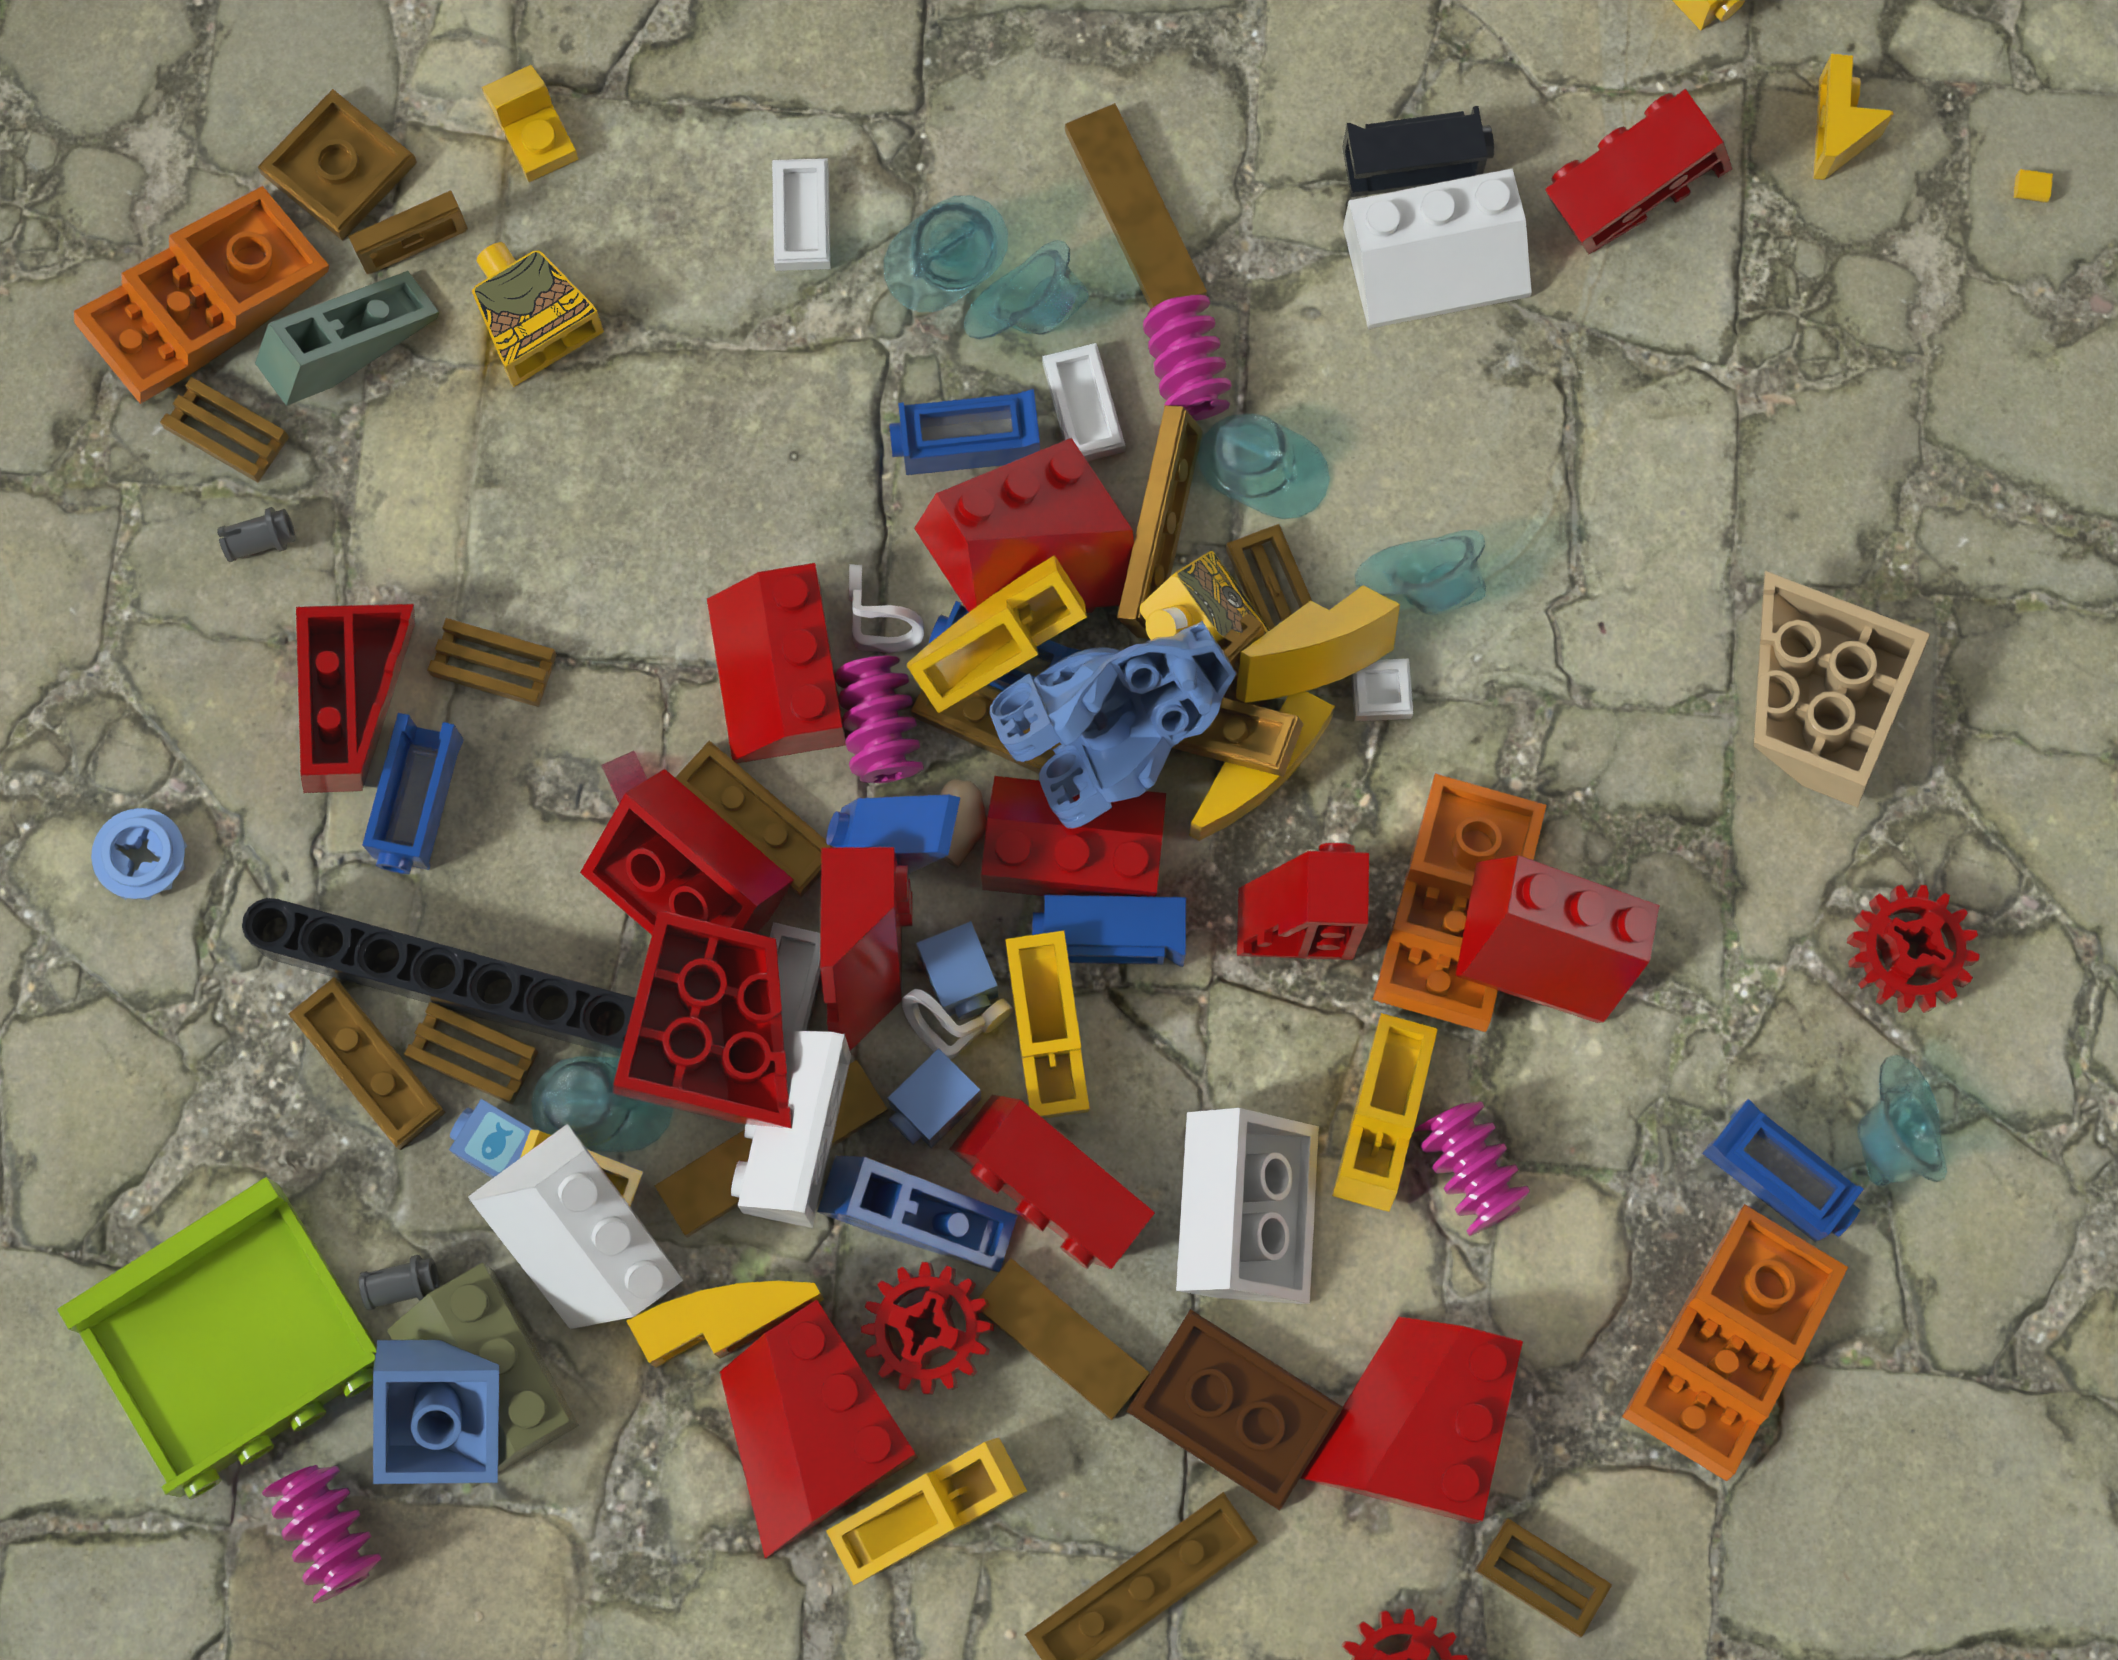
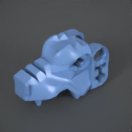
M1202 621L1181 630L1174 636L1157 637L1143 644L1130 646L1122 651L1108 647L1085 649L1060 660L1035 678L1029 673L1007 687L994 699L990 706V716L1001 743L1016 761L1032 760L1059 742L1061 743V745L1053 749L1055 755L1042 767L1039 773V781L1050 808L1057 815L1061 823L1066 828H1077L1089 823L1112 808L1111 802L1138 797L1154 786L1171 748L1184 738L1202 734L1211 725L1219 712L1222 698L1233 681L1236 672ZM1030 728V731L1025 734L1023 732L1024 730ZM1080 793V798L1074 801L1072 797Z

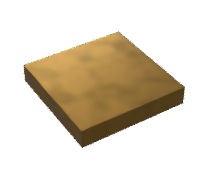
M332 89L262 161L258 169L262 176L343 241L414 167L417 161L413 153Z

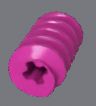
M1205 295L1175 297L1163 301L1151 308L1143 321L1144 333L1151 338L1148 342L1149 353L1156 359L1154 361V373L1159 379H1162L1159 383V392L1167 400L1164 407L1165 405L1183 406L1195 421L1213 417L1229 409L1230 403L1227 400L1218 399V396L1226 393L1232 386L1228 378H1213V375L1225 369L1226 362L1222 357L1207 356L1219 349L1221 342L1216 336L1202 337V334L1209 332L1215 327V319L1207 315L1197 316L1198 313L1203 312L1210 305L1209 297Z
M872 656L845 663L835 673L837 685L844 688L838 696L839 704L842 708L848 710L842 717V724L845 730L852 732L845 740L848 751L855 754L849 762V767L852 774L859 776L860 781L864 783L894 782L911 777L924 770L922 762L908 761L905 755L918 750L920 742L915 739L902 738L903 732L913 729L917 724L915 718L898 715V711L911 706L913 700L909 695L895 694L894 689L904 686L909 682L907 674L891 672V667L897 665L900 661L897 656Z
M1482 1101L1457 1105L1414 1129V1132L1432 1130V1133L1421 1145L1425 1153L1443 1151L1441 1157L1432 1167L1434 1172L1437 1174L1455 1173L1443 1188L1446 1194H1466V1197L1455 1208L1457 1215L1477 1214L1478 1217L1466 1230L1469 1236L1482 1232L1521 1211L1522 1209L1519 1204L1530 1192L1528 1186L1509 1188L1507 1183L1519 1170L1516 1164L1500 1167L1496 1164V1161L1507 1150L1505 1143L1486 1145L1485 1140L1496 1128L1495 1124L1490 1122L1475 1125L1473 1119L1485 1107Z
M318 1465L305 1467L275 1481L262 1492L263 1496L267 1498L283 1496L272 1507L271 1513L276 1519L293 1518L282 1530L281 1535L284 1540H304L293 1551L292 1558L296 1563L314 1562L303 1574L302 1580L308 1586L325 1584L313 1597L312 1601L316 1604L335 1597L369 1577L368 1572L382 1559L379 1553L360 1556L358 1552L371 1538L369 1531L350 1534L348 1527L361 1514L359 1509L340 1512L337 1507L350 1494L349 1488L329 1490L327 1486L340 1472L338 1466L319 1468Z

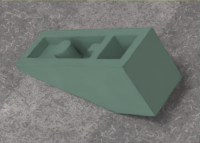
M405 271L268 323L255 364L287 406L333 388L436 320L439 311L409 271Z

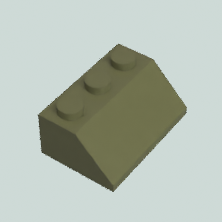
M483 1262L427 1294L387 1329L392 1340H441L499 1365L498 1473L579 1426L495 1271ZM470 1483L471 1487H473V1488H474L475 1486L481 1484V1483Z

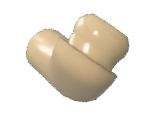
M952 779L944 785L941 795L950 794L960 797V803L949 855L942 859L950 865L959 868L986 831L987 818L982 793L978 787L971 781Z

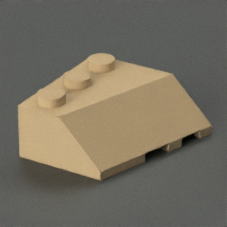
M1765 571L1753 746L1802 786L1858 808L1922 658L1930 633Z

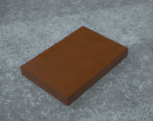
M1190 1309L1126 1412L1280 1511L1344 1407Z

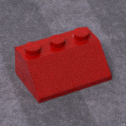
M810 563L757 572L707 598L732 760L738 764L846 746L816 564Z
M666 769L661 770L624 794L580 871L586 879L651 935L658 910L757 934L770 920L794 881L793 878Z
M994 776L981 869L982 890L1036 896L1156 897L1166 793L1146 791L1138 797L1111 802L1112 808L1089 823L1077 828H1066L1050 808L1039 780ZM1080 793L1072 797L1074 801L1080 798Z
M1520 855L1476 862L1455 976L1595 1023H1603L1650 962L1660 905Z

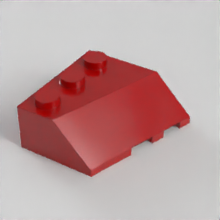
M1072 438L936 493L914 527L968 612L1054 555L1084 600L1086 613H1092L1096 607H1120L1134 545L1133 530Z
M895 847L821 848L820 969L824 1003H827L828 1032L845 1034L850 1051L902 1001V927L913 926V891H911V882L908 879V865H898Z
M658 910L613 1083V1094L727 1122L792 1129L790 1107H788L787 1066L784 1050L776 939Z
M817 1299L767 1331L720 1371L765 1559L918 1458Z
M1398 1317L1300 1479L1471 1524L1482 1522L1523 1341L1461 1325Z

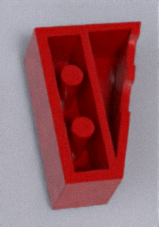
M1686 89L1676 96L1672 93L1661 96L1645 110L1644 114L1646 117L1628 130L1623 126L1610 132L1599 142L1597 146L1599 151L1582 163L1579 160L1567 163L1552 176L1551 181L1553 183L1545 188V191L1588 255L1645 222L1648 218L1646 213L1668 197H1671L1677 203L1689 196L1691 190L1687 184L1703 174L1713 170L1719 178L1733 170L1724 141Z
M414 604L296 607L300 772L303 793L363 791L415 626Z
M1324 843L1319 845V851H1307L1239 887L1237 956L1353 960L1368 926L1369 853L1355 852V846L1347 843Z
M992 1094L949 1148L952 1153L972 1167L970 1174L995 1194L1002 1191L1018 1203L1015 1211L1027 1222L1042 1232L1048 1227L1063 1238L1064 1242L1060 1245V1248L1086 1269L1092 1263L1112 1269L1155 1214L1151 1208L1020 1099Z

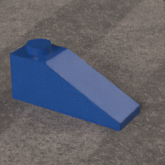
M948 794L858 798L842 807L840 812L836 811L833 814L827 831V845L833 847H895L898 865H908V874L949 855L960 797Z
M835 1156L817 1210L820 1214L863 1230L994 1272H1000L1018 1216L867 1157Z

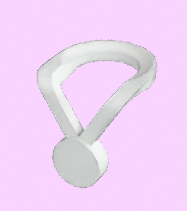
M849 564V601H853L852 638L855 647L861 651L891 653L914 648L922 642L924 623L915 611L893 605H861L862 565ZM861 617L899 618L907 621L912 626V629L907 634L899 637L863 635L861 633Z
M914 989L902 998V1007L912 1029L933 1052L939 1048L949 1059L955 1058L982 1031L987 1034L996 1029L1013 1011L1010 1003L1005 998H1002L992 1004L981 1016L958 1026L942 1006L926 992ZM918 1003L926 1006L949 1033L960 1037L952 1046L947 1045L929 1027L920 1013Z

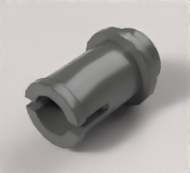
M273 507L265 509V515L227 527L222 526L217 529L219 537H223L219 539V543L228 562H233L238 558L274 547L281 552L287 550L288 543L296 541L294 527L288 512L285 509L275 511Z
M420 1255L411 1256L410 1263L371 1272H361L359 1276L360 1294L367 1310L418 1298L421 1301L427 1294L440 1287L439 1275L434 1260L432 1258L422 1259Z

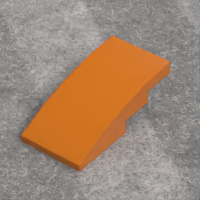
M261 186L170 234L168 249L122 272V285L74 310V323L141 404L191 375L270 320L329 272V264L267 190Z
M1435 773L1373 996L1374 1001L1482 1032L1487 1031L1491 1022L1498 990L1455 976L1476 862L1515 855L1534 860L1546 804Z
M1744 1204L1687 1298L1622 1417L1723 1480L1728 1481L1736 1473L1759 1426L1768 1418L1792 1369L1801 1362L1848 1266Z

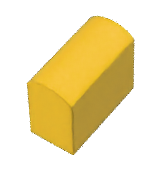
M2020 169L2015 176L2013 197L2048 203L2051 197L2053 174Z

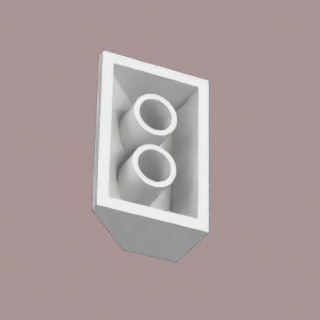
M1513 168L1348 201L1343 230L1368 329L1531 296L1526 218Z
M783 1031L787 1066L788 1107H790L792 1129L745 1125L744 1137L753 1139L748 1162L739 1160L736 1165L731 1196L740 1197L738 1207L743 1214L813 1228L851 1053L845 1034L817 1031Z
M1243 1108L1187 1112L1176 1291L1223 1299L1310 1304L1319 1126Z
M568 1124L468 1196L475 1208L570 1329L635 1317L683 1281L664 1251Z

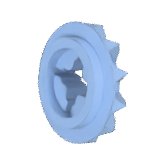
M147 808L129 809L113 816L97 833L91 854L93 870L101 884L125 900L128 898L150 900L153 895L163 890L172 889V883L179 872L185 870L184 856L187 844L177 825L166 815ZM148 839L147 849L160 860L159 862L152 861V863L142 862L138 870L133 872L134 862L123 852L119 851V849H139L143 841Z

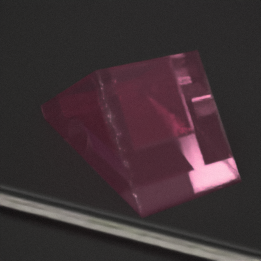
M634 750L601 765L618 803H620L627 791L647 780Z

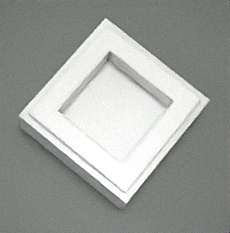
M1409 658L1377 660L1370 666L1351 674L1354 721L1412 718L1413 702Z

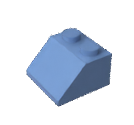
M377 1340L373 1370V1484L498 1483L499 1365L441 1340Z

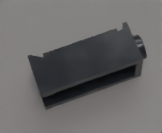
M1473 106L1470 115H1464V111L1365 124V128L1347 123L1342 149L1351 197L1395 192L1483 174L1487 159L1494 157V138L1491 126H1482L1479 106Z

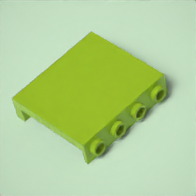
M268 1177L247 1188L57 1309L68 1330L80 1334L167 1483L161 1486L165 1495L182 1497L186 1494L190 1500L203 1495L222 1481L218 1473L238 1460L242 1466L254 1462L273 1449L274 1444L271 1441L273 1437L289 1427H292L294 1432L305 1429L326 1414L323 1405L342 1393L345 1394L346 1398H351L373 1385L376 1343L282 1188Z

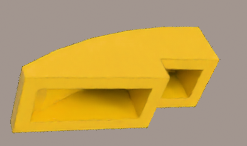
M1054 555L993 594L959 619L907 663V668L936 711L940 713L1037 656V646L1087 618L1085 602Z
M1364 585L1330 610L1310 600L1241 651L1236 698L1244 703L1301 693L1341 680L1370 666L1394 650L1400 604Z
M1307 691L1288 695L1279 712L1298 716L1303 722V727L1284 777L1224 762L1191 822L1189 836L1200 841L1228 827L1265 801L1289 779L1311 753L1331 722L1335 706Z
M1064 931L1005 939L1028 1106L1043 1119L1087 1113L1090 1107Z
M1383 1013L1380 1014L1332 1196L1390 1212L1398 1192L1409 1141L1414 1131L1438 1031L1437 1028Z
M778 1280L736 1283L700 1290L661 1303L626 1320L648 1362L657 1368L704 1340H707L713 1353L721 1359L765 1334L816 1299L818 1302H821L824 1298L816 1284L810 1282Z
M998 1437L985 1441L940 1468L920 1476L829 1528L826 1532L853 1585H856L1027 1492V1489Z

